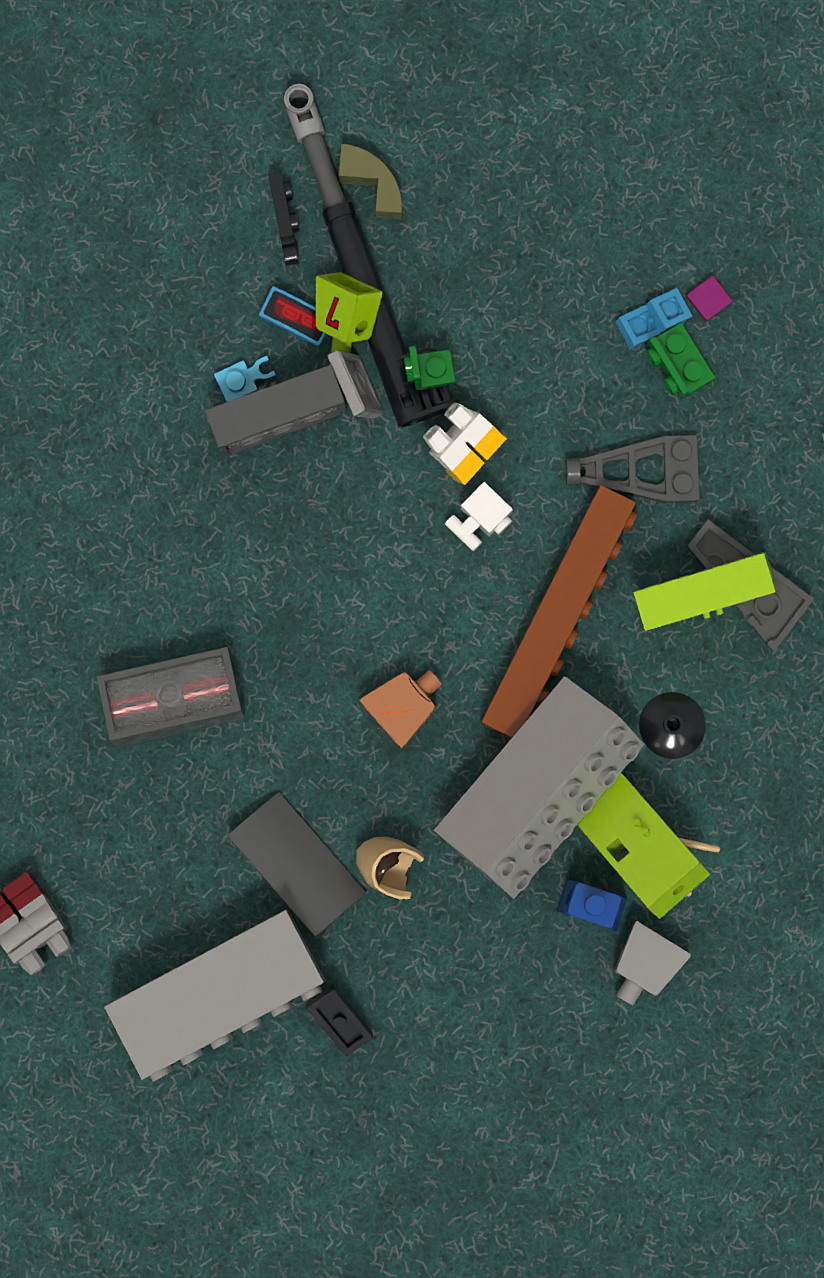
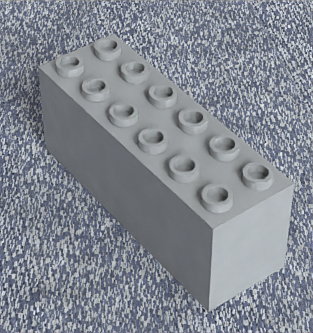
M564 676L434 831L463 858L514 899L528 886L536 872L550 860L552 853L563 840L572 834L574 827L585 814L593 809L596 801L607 788L615 783L618 775L629 762L637 757L640 749L645 744L616 713Z
M284 910L104 1006L141 1079L143 1080L150 1076L153 1082L174 1071L171 1064L180 1060L182 1065H185L204 1055L201 1048L210 1044L215 1049L234 1039L231 1034L234 1030L241 1028L242 1032L245 1033L262 1024L261 1016L271 1012L273 1017L292 1008L293 1005L290 1002L292 999L301 995L303 1001L322 992L323 990L320 985L326 982L290 911Z

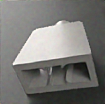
M634 921L614 969L616 973L626 978L616 996L632 1006L643 989L657 996L687 962L691 954L638 921Z

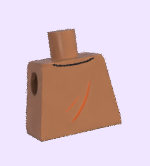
M430 670L415 682L406 672H403L365 695L359 701L402 750L436 709V706L428 697L442 683Z

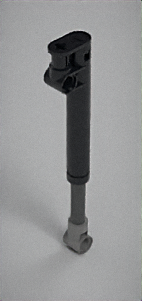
M294 84L286 90L284 95L286 112L298 143H302L324 201L326 210L322 212V216L326 226H328V232L343 273L382 291V298L372 335L367 341L399 428L412 425V423H418L444 414L454 402L459 403V400H453L448 385L416 390L415 382H408L404 356H409L410 353H406L359 219L356 218L357 214L352 202H346L323 139V135L326 132L314 102L313 93L306 85ZM297 97H303L308 101L305 107L299 109L291 106V102ZM425 347L416 351L418 355L437 352L438 350ZM437 390H438L439 393H440V396H441V398H442V401L440 400V398H439V396H438Z

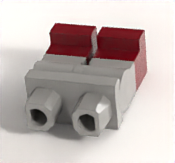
M25 872L2 889L4 893L0 892V945L14 964L20 963L22 968L30 975H35L47 966L38 953L40 948L48 944L55 956L59 957L73 946L65 932L68 929L33 874ZM10 901H12V903L14 904V906L16 907V909H17V910L19 911V913L21 914L22 918L19 916V914L17 913V911L14 909V907L12 906V904L10 903Z

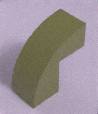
M341 144L339 182L342 184L377 186L376 218L402 220L401 194L397 182L387 166L375 155L362 148Z

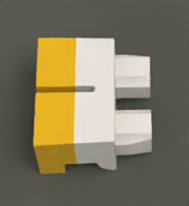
M454 402L445 413V416L454 425L446 433L439 426L435 425L427 431L423 438L431 448L428 453L440 462L446 469L445 471L455 481L466 485L485 464L480 458L488 460L507 438L480 413Z

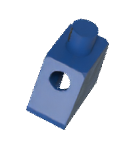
M567 880L557 912L617 932L627 899L577 881Z

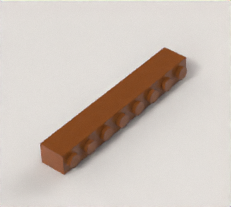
M600 485L481 725L512 739L529 719L534 706L539 707L546 699L549 690L545 689L544 686L549 676L556 679L564 663L563 660L559 659V656L564 646L571 649L579 631L573 628L579 617L584 620L586 619L594 603L588 598L593 588L601 589L609 573L603 570L608 558L615 561L623 545L622 542L618 541V538L623 529L630 531L638 513L632 511L636 502Z

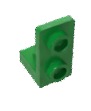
M416 345L409 346L410 355L404 356L408 382H415L416 390L455 384L450 349L417 355Z

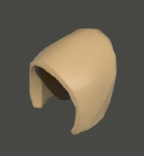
M388 836L374 837L364 841L357 849L356 864L361 876L372 888L397 899H410L411 892L406 891L407 877L405 874L408 867L411 866L413 859L422 862L424 855L417 848L401 840Z

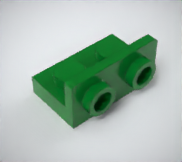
M682 323L648 340L647 345L649 349L646 350V354L654 367L661 366L666 375L663 378L664 384L672 395L677 393L682 400L715 380L714 374Z

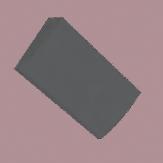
M280 792L227 835L315 937L366 893Z

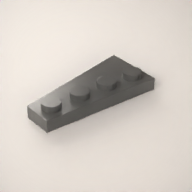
M710 520L705 522L688 545L706 569L755 555ZM770 566L777 591L738 603L736 606L775 652L814 601V598Z

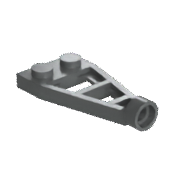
M697 435L662 436L585 458H566V485L581 484L594 488H599L602 485L614 492L664 503L699 502ZM652 455L661 456L664 460V481L658 485L640 481L636 476V463L638 460ZM625 460L628 463V479L626 481L605 479L603 476V465L610 461ZM580 466H583L586 471L583 477H580Z

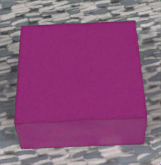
M711 276L686 295V298L705 322L709 321L733 302L714 276Z

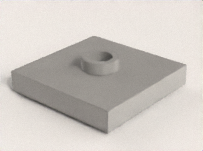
M338 350L327 355L353 415L372 419L383 415L384 410L360 356Z

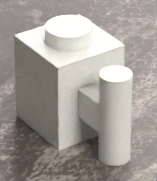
M483 482L461 505V510L469 518L462 523L455 515H452L445 525L472 551H475L482 541L473 533L480 528L488 536L494 531L500 535L511 524L512 520L509 516L512 514L513 509Z

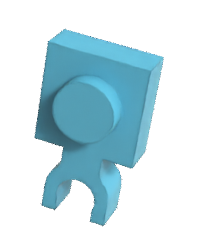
M267 356L258 359L254 366L249 369L243 360L214 374L227 402L258 391L254 382L258 380L268 381L276 377L274 371L268 374L260 372L261 365L269 362Z

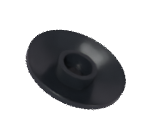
M670 692L658 695L647 703L640 716L639 729L643 742L653 753L664 758L676 759L687 756L697 749L704 738L706 723L701 708L693 699L681 693ZM669 719L678 720L680 726L677 731H671L668 728L667 722Z

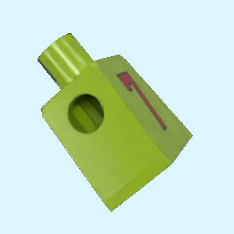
M343 272L316 276V327L318 330L333 337L332 353L337 350L351 353L352 342L368 340L371 337L382 298V291Z

